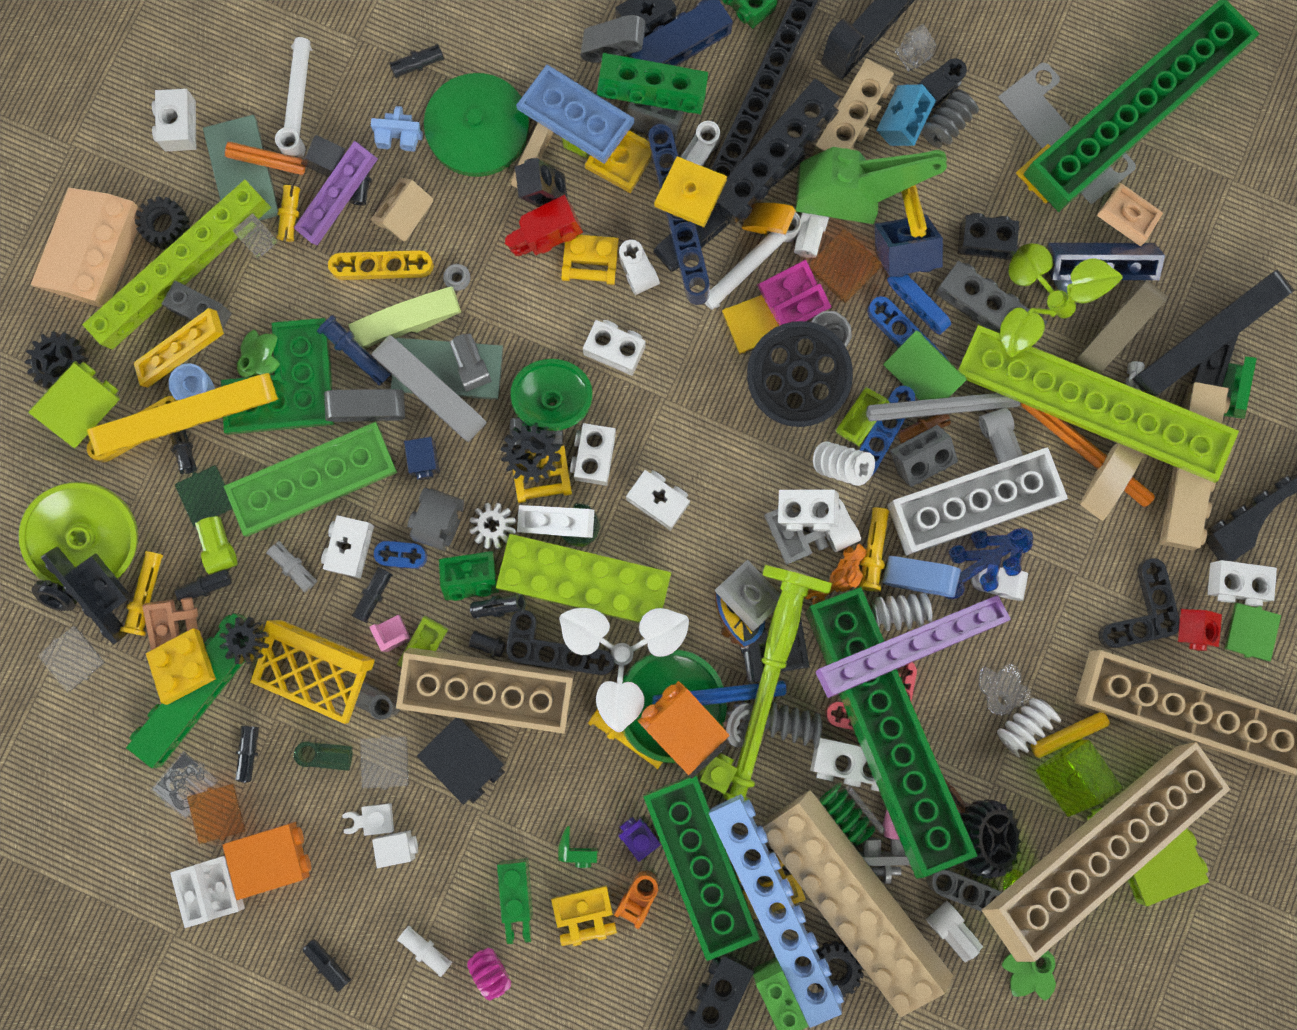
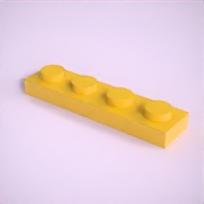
M208 308L136 360L134 367L140 386L149 388L222 336L224 332L217 311Z

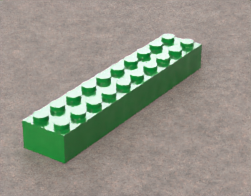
M1218 0L1035 159L1023 175L1060 212L1240 55L1260 33L1228 0Z
M861 587L809 606L805 613L826 665L885 642ZM897 669L839 693L916 879L927 877L977 857V853Z

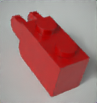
M563 195L522 215L519 220L521 228L506 235L504 244L518 257L531 251L538 255L549 252L553 247L563 242L572 241L577 235L583 233L573 206L567 197Z

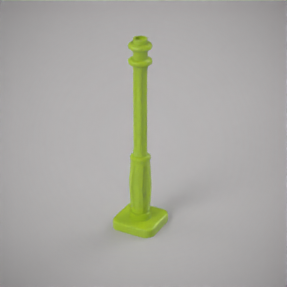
M768 565L764 567L763 576L782 581L780 587L782 592L768 631L765 653L762 658L765 666L736 767L738 770L731 781L730 792L723 794L726 800L742 794L745 801L749 799L746 797L748 787L755 786L751 776L781 669L786 667V661L796 637L804 596L807 597L809 589L828 594L832 586L830 582Z

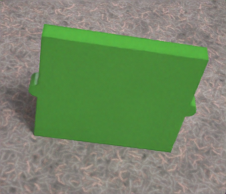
M1235 603L1224 649L1244 654L1245 658L1254 657L1268 662L1271 661L1281 615L1262 610L1260 606L1254 608Z

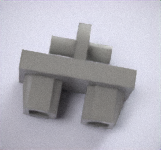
M869 837L863 843V852H859V854L869 866H882L872 867V870L876 876H882L884 884H891L892 875H901V867H891V865H910L900 840L890 839L891 851H881V839Z

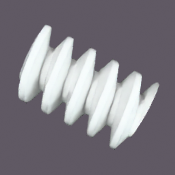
M825 441L820 443L815 449L813 466L820 475L860 486L871 478L875 469V459L871 453Z
M925 593L920 594L918 599L914 594H910L907 600L903 595H899L896 601L893 596H888L885 602L882 597H877L875 602L872 603L871 611L877 625L880 627V624H883L886 631H890L891 623L895 624L897 630H901L902 622L906 623L908 629H912L913 621H916L918 627L923 626L924 620H927L928 624L932 622V607Z
M1030 699V707L1023 706L1021 708L1023 715L1015 713L1013 715L1014 722L1007 721L1005 723L1007 730L1002 728L997 730L998 737L1002 743L1019 758V749L1026 753L1029 752L1025 744L1026 742L1033 745L1037 744L1034 738L1035 734L1042 738L1045 737L1042 730L1043 726L1049 730L1053 729L1050 723L1051 719L1058 723L1061 722L1059 715L1042 699Z

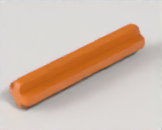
M227 142L225 156L227 158L300 175L305 173L306 167L301 165V158L234 142Z

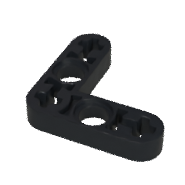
M1157 558L1144 560L1137 569L1148 615L1104 625L1098 633L1099 641L1103 646L1119 648L1170 637L1178 633L1180 618L1167 568L1161 560ZM1151 565L1152 568H1157V573L1153 575L1147 574L1146 569H1149ZM1161 581L1162 584L1152 587L1149 586V583ZM1155 590H1160L1165 595V602L1162 605H1157L1152 599ZM1168 608L1169 612H1163L1157 614L1156 610ZM1164 619L1171 622V626L1167 627V629L1160 626ZM1137 622L1142 623L1146 628V633L1142 638L1136 637L1133 633V626ZM1111 629L1113 632L1125 631L1126 636L1115 638V643L1112 639L1108 640L1107 634L1111 633Z

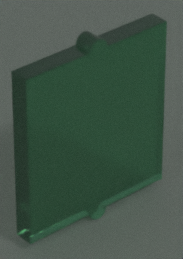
M216 465L199 473L193 472L191 477L174 484L193 527H196L195 523L199 522V520L220 516L233 509L224 489V480Z

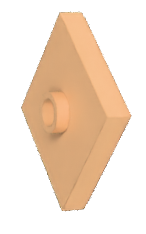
M1119 183L1097 216L1136 244L1142 246L1163 213L1125 185Z

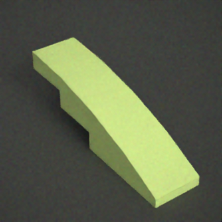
M448 287L393 305L348 325L350 331L354 333V339L362 348L366 349L384 341L389 335L396 339L411 331L418 333L461 313L454 288Z

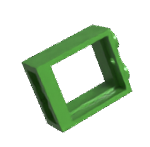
M777 957L754 967L753 976L777 1030H803L809 1027Z

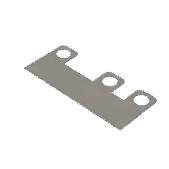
M1047 63L1039 64L998 96L1042 148L1047 144L1052 146L1071 129L1043 96L1060 81L1057 73ZM1040 70L1050 72L1052 75L1051 83L1046 86L1038 84L1035 78L1037 72ZM1127 154L1123 156L1128 162V168L1125 172L1118 173L1110 167L1082 192V195L1090 204L1094 203L1135 170L1136 165Z

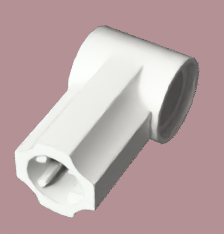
M712 121L700 123L695 136L681 158L704 166L711 153L718 148L720 140L718 125ZM705 133H711L714 135V138L706 141L701 136Z
M802 213L801 227L797 236L794 253L804 258H816L822 233L826 230L829 217Z
M948 901L926 918V921L934 931L948 942L964 962L973 959L980 953L983 946L963 923L964 919Z

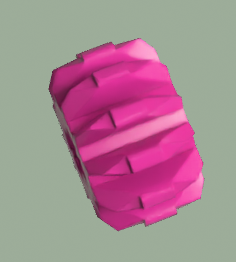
M488 947L483 951L480 950L469 959L467 963L469 973L485 999L491 1001L494 998H499L510 989L511 981L509 975L493 949Z

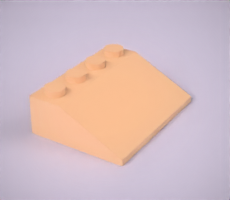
M68 188L31 285L101 308L113 297L137 234L136 228L138 226L135 224V219H139V217L136 216L137 210L143 211L133 201L118 196Z

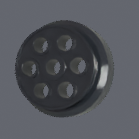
M806 321L789 322L770 330L756 344L751 353L747 368L749 391L759 409L772 420L792 427L812 426L834 415L847 399L853 380L851 358L840 338L824 326ZM802 339H809L813 342V351L808 355H803L798 351L797 346ZM776 348H783L787 352V360L782 364L775 363L772 359V353ZM822 357H830L834 361V367L830 372L825 373L819 370L818 362ZM796 366H804L807 369L808 377L804 381H796L793 378L792 371ZM770 375H778L781 378L782 386L780 389L771 390L768 388L767 379ZM817 384H824L828 387V395L823 399H817L812 393L814 386ZM791 393H798L802 396L803 402L797 408H792L787 403V397Z

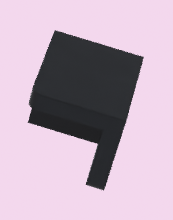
M315 135L307 155L302 159L301 165L329 177L341 161L345 148Z

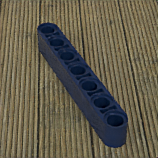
M664 124L655 125L649 131L650 151L660 190L671 167L663 168L661 166L665 163L673 164L678 156L673 133ZM659 139L667 140L663 144L656 143ZM666 212L686 297L691 304H704L709 299L710 286L695 223ZM682 236H690L692 238L688 242H681L679 240ZM689 260L698 262L694 267H687L685 265ZM695 285H701L704 287V290L696 293L691 288Z

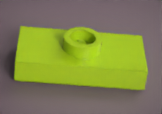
M865 387L835 430L836 433L855 445L860 446L876 423V421L868 420L866 416L867 406L890 403L889 400Z
M424 616L404 652L409 647L437 651L449 629ZM404 652L396 664L402 667Z

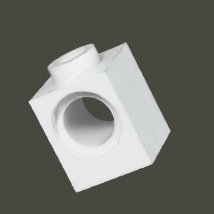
M411 830L379 836L372 840L377 868L411 862L415 859V853H418L416 836L411 835Z

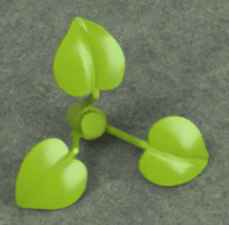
M1035 243L1019 247L1009 265L1010 279L1018 286H1029L1038 279L1050 293L1047 300L1050 310L1031 308L1027 312L1023 308H1015L1009 312L1000 328L1001 343L1006 353L1011 358H1014L1018 353L1031 347L1041 338L1044 333L1045 324L1039 314H1047L1051 317L1057 315L1063 319L1068 318L1076 310L1075 302L1089 303L1098 299L1115 287L1123 278L1122 275L1100 259H1087L1078 264L1072 271V283L1067 286L1068 294L1062 290L1055 291L1042 277L1053 266L1051 253L1042 245Z

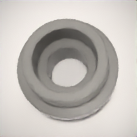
M453 264L445 270L443 279L447 287H453L454 291H460L469 285L470 273L465 266ZM459 274L462 276L459 282L453 281L455 275Z

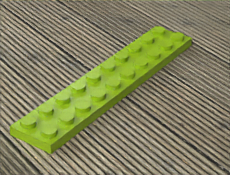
M980 325L977 326L958 369L965 375L967 381L1214 483L1219 481L1239 433L1238 430L1032 346L1011 358L1003 348L1000 333Z

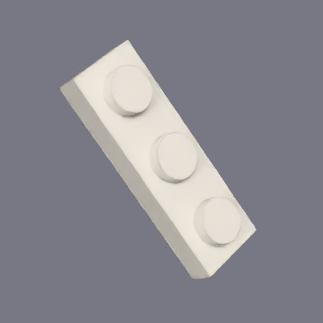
M519 505L517 532L592 538L594 510Z

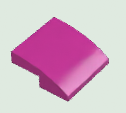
M806 260L757 284L779 326L789 322L806 321L832 308L821 284H817Z

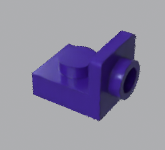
M631 817L620 826L622 831L618 834V837L621 841L623 840L638 862L661 845L642 817H639L637 820Z

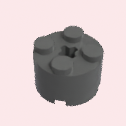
M423 488L419 497V503L421 504L418 511H413L408 521V527L412 528L410 537L414 541L445 551V546H450L458 530L461 520L458 519L457 512H463L464 500L433 488Z

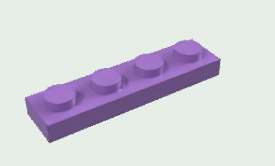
M354 141L294 229L312 244L318 245L378 158L361 144Z

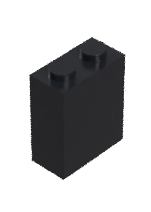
M455 718L417 755L421 762L463 805L468 801L474 804L485 793L482 787L489 780L494 784L505 773L502 767L506 762L463 718Z

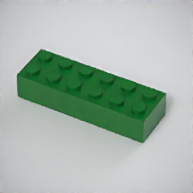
M696 774L643 794L706 961L760 940L724 845L710 818V809Z

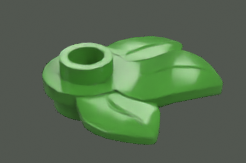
M252 330L245 336L241 344V357L237 363L239 375L247 378L265 373L271 374L278 368L280 363L272 357L278 338L276 335L263 334L259 336L256 330Z
M1049 951L1041 956L1044 959V964L1041 967H1037L1035 962H1016L1011 953L1006 956L1002 962V967L1013 973L1010 979V989L1014 997L1026 996L1035 991L1044 1001L1050 998L1055 990L1056 982L1052 974L1055 969V959Z

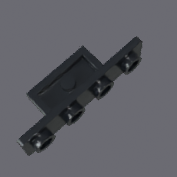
M55 547L41 556L47 569L55 574L64 585L65 591L75 598L82 607L84 614L94 621L106 639L114 645L128 634L120 631L123 625L112 611L132 596L97 553L76 568L59 547Z

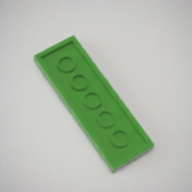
M374 422L224 486V489L243 536L248 537L394 475L398 471L380 428Z

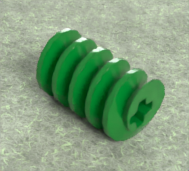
M838 783L822 795L819 802L826 808L829 815L833 817L836 824L840 826L843 833L847 835L849 841L857 846L867 840L875 832L876 827L874 825L867 827L870 821L867 816L859 818L862 814V809L860 807L853 808L855 800L853 798L846 799L848 791L846 789L838 791L841 787V783Z

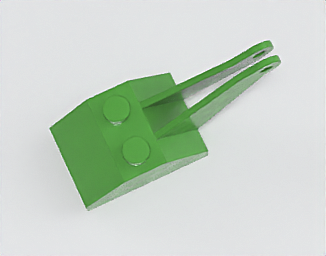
M831 147L800 163L797 173L796 212L874 224L878 214V202L943 173L947 168L946 153L941 150H934L918 154L866 160L860 151Z

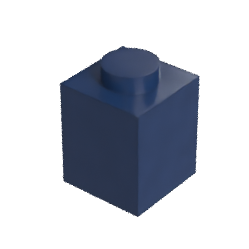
M432 437L404 441L408 471L412 477H417V480H427L433 478V474L440 473L436 443Z

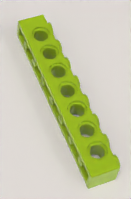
M244 179L82 325L100 345L113 350L162 306V302L174 281L186 285L272 207Z

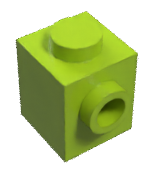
M720 752L717 757L710 754L698 776L699 781L725 794L738 770L732 765L734 760Z

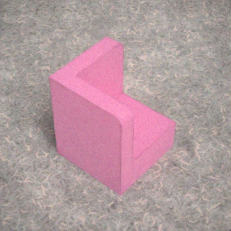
M400 615L379 625L374 624L370 626V630L381 652H389L411 640Z

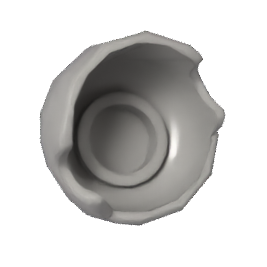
M823 311L813 318L812 323L829 329L840 338L845 347L848 346L852 338L851 325L844 316L836 311Z

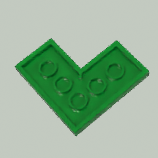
M326 318L272 322V334L278 337L273 355L280 365L275 370V375L270 376L278 400L223 417V430L226 435L335 425V422L325 420L324 392L332 390L329 339L324 334L317 332L319 327L327 320ZM251 377L221 380V387Z

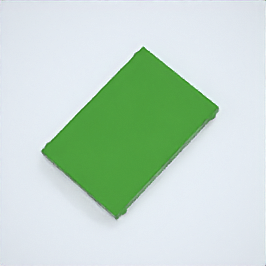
M918 330L883 364L904 386L910 387L919 400L949 398L967 380L965 375L952 365Z

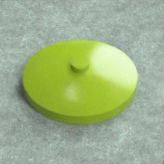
M69 482L46 490L28 506L19 527V547L27 566L39 579L43 581L50 580L53 583H59L63 587L64 585L55 574L47 569L45 562L41 559L42 555L53 548L59 547L75 568L97 553L118 579L132 563L138 545L137 524L126 503L109 489L88 482Z

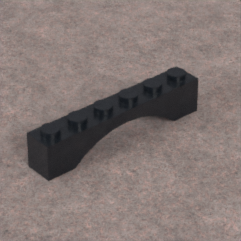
M1297 473L1292 477L1286 475L1273 483L1275 485L1274 489L1269 492L1267 489L1252 497L1254 501L1247 507L1245 504L1237 507L1230 512L1231 518L1226 521L1221 519L1208 527L1210 532L1207 533L1205 542L1219 561L1233 562L1255 547L1258 534L1269 514L1283 500L1297 493Z

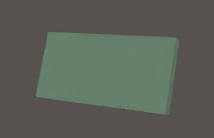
M255 115L204 127L203 132L220 201L245 179L272 207L257 221L278 216L279 206L269 167L225 156L227 142L264 150Z
M396 338L399 343L459 397L499 400L503 345L476 344L480 358L484 360L492 382L466 392L458 372V363L449 342ZM392 375L391 389L403 390L404 393L413 394Z

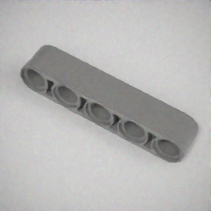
M389 335L371 354L465 441L469 442L487 423L472 407L393 336Z

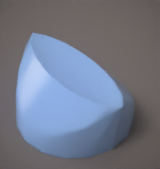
M192 363L176 367L169 378V390L177 401L215 389L208 374Z

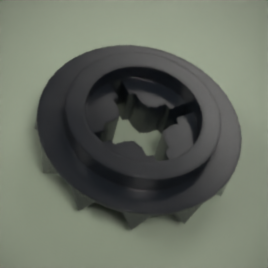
M38 580L31 589L33 595L41 604L53 610L71 611L77 604L75 598L69 595L63 586L50 580Z

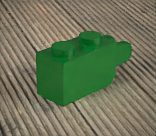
M528 858L502 860L497 864L501 921L502 924L505 923L506 943L514 944L515 932L513 930V922L523 923V939L525 943L531 942L530 920L533 916Z

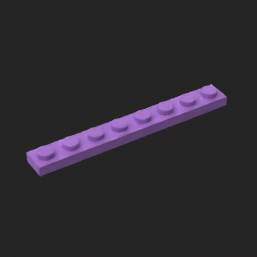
M996 595L824 666L815 671L827 697L830 698L1004 624L1011 619L999 596Z

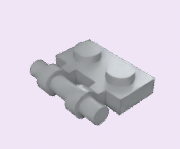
M791 507L789 510L790 518L797 517L801 511L794 513ZM778 509L764 515L786 565L811 555L812 551L809 547L811 542L815 541L819 551L829 547L825 536H827L825 531H814V527H808L811 533L804 536L803 531H787L786 526L778 523Z

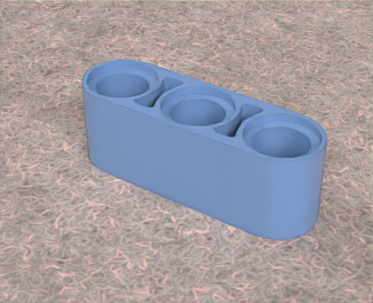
M888 556L882 583L900 589L955 597L961 569L946 564Z

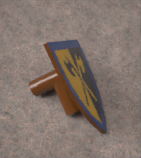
M715 592L717 613L724 625L721 634L726 638L731 637V642L739 644L742 648L753 644L761 636L765 627V620L752 631Z

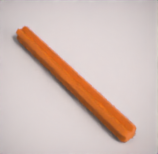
M1021 403V406L1094 467L1099 469L1103 465L1107 455L1067 422ZM1133 477L1124 489L1129 496L1143 507L1151 504L1155 498L1152 492Z

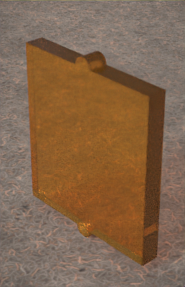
M234 783L215 789L209 787L207 791L187 796L199 844L217 839L223 841L227 836L246 831Z

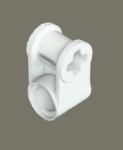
M627 240L622 243L619 250V260L633 293L637 295L659 285L660 282L656 271L649 262L641 244L636 240ZM631 251L632 254H636V258L632 259L630 256H627V252Z
M840 499L838 527H830V531H825L826 537L835 552L861 541L859 531ZM823 504L818 507V518H823L827 515L825 510L828 508V505Z
M988 565L980 567L972 573L971 583L978 591L995 594L1006 599L1023 601L1028 573ZM984 574H986L988 578H991L990 583H987V580L983 579Z

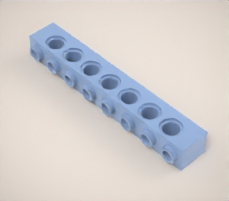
M742 794L712 807L709 812L710 818L809 1027H814L841 1015V1003L844 1002L843 995L838 985L832 986L828 977L832 975L825 958L820 960L816 949L819 948L817 940L812 931L807 933L803 923L806 922L805 915L800 905L795 906L790 897L794 894L787 879L782 880L778 872L781 866L774 852L769 853L765 843L768 842V838L763 827H757L753 819L756 813L749 799L745 801ZM735 823H743L747 826L748 832L744 835L736 834L732 826ZM749 849H755L760 853L761 857L757 861H750L745 856V852ZM761 876H768L772 879L773 884L770 887H762L757 880ZM778 902L783 904L786 910L783 913L777 914L770 909V906ZM792 929L798 933V937L794 940H788L783 936V932ZM800 956H805L810 959L811 963L807 966H800L795 960ZM813 983H818L823 987V990L819 993H813L808 987Z

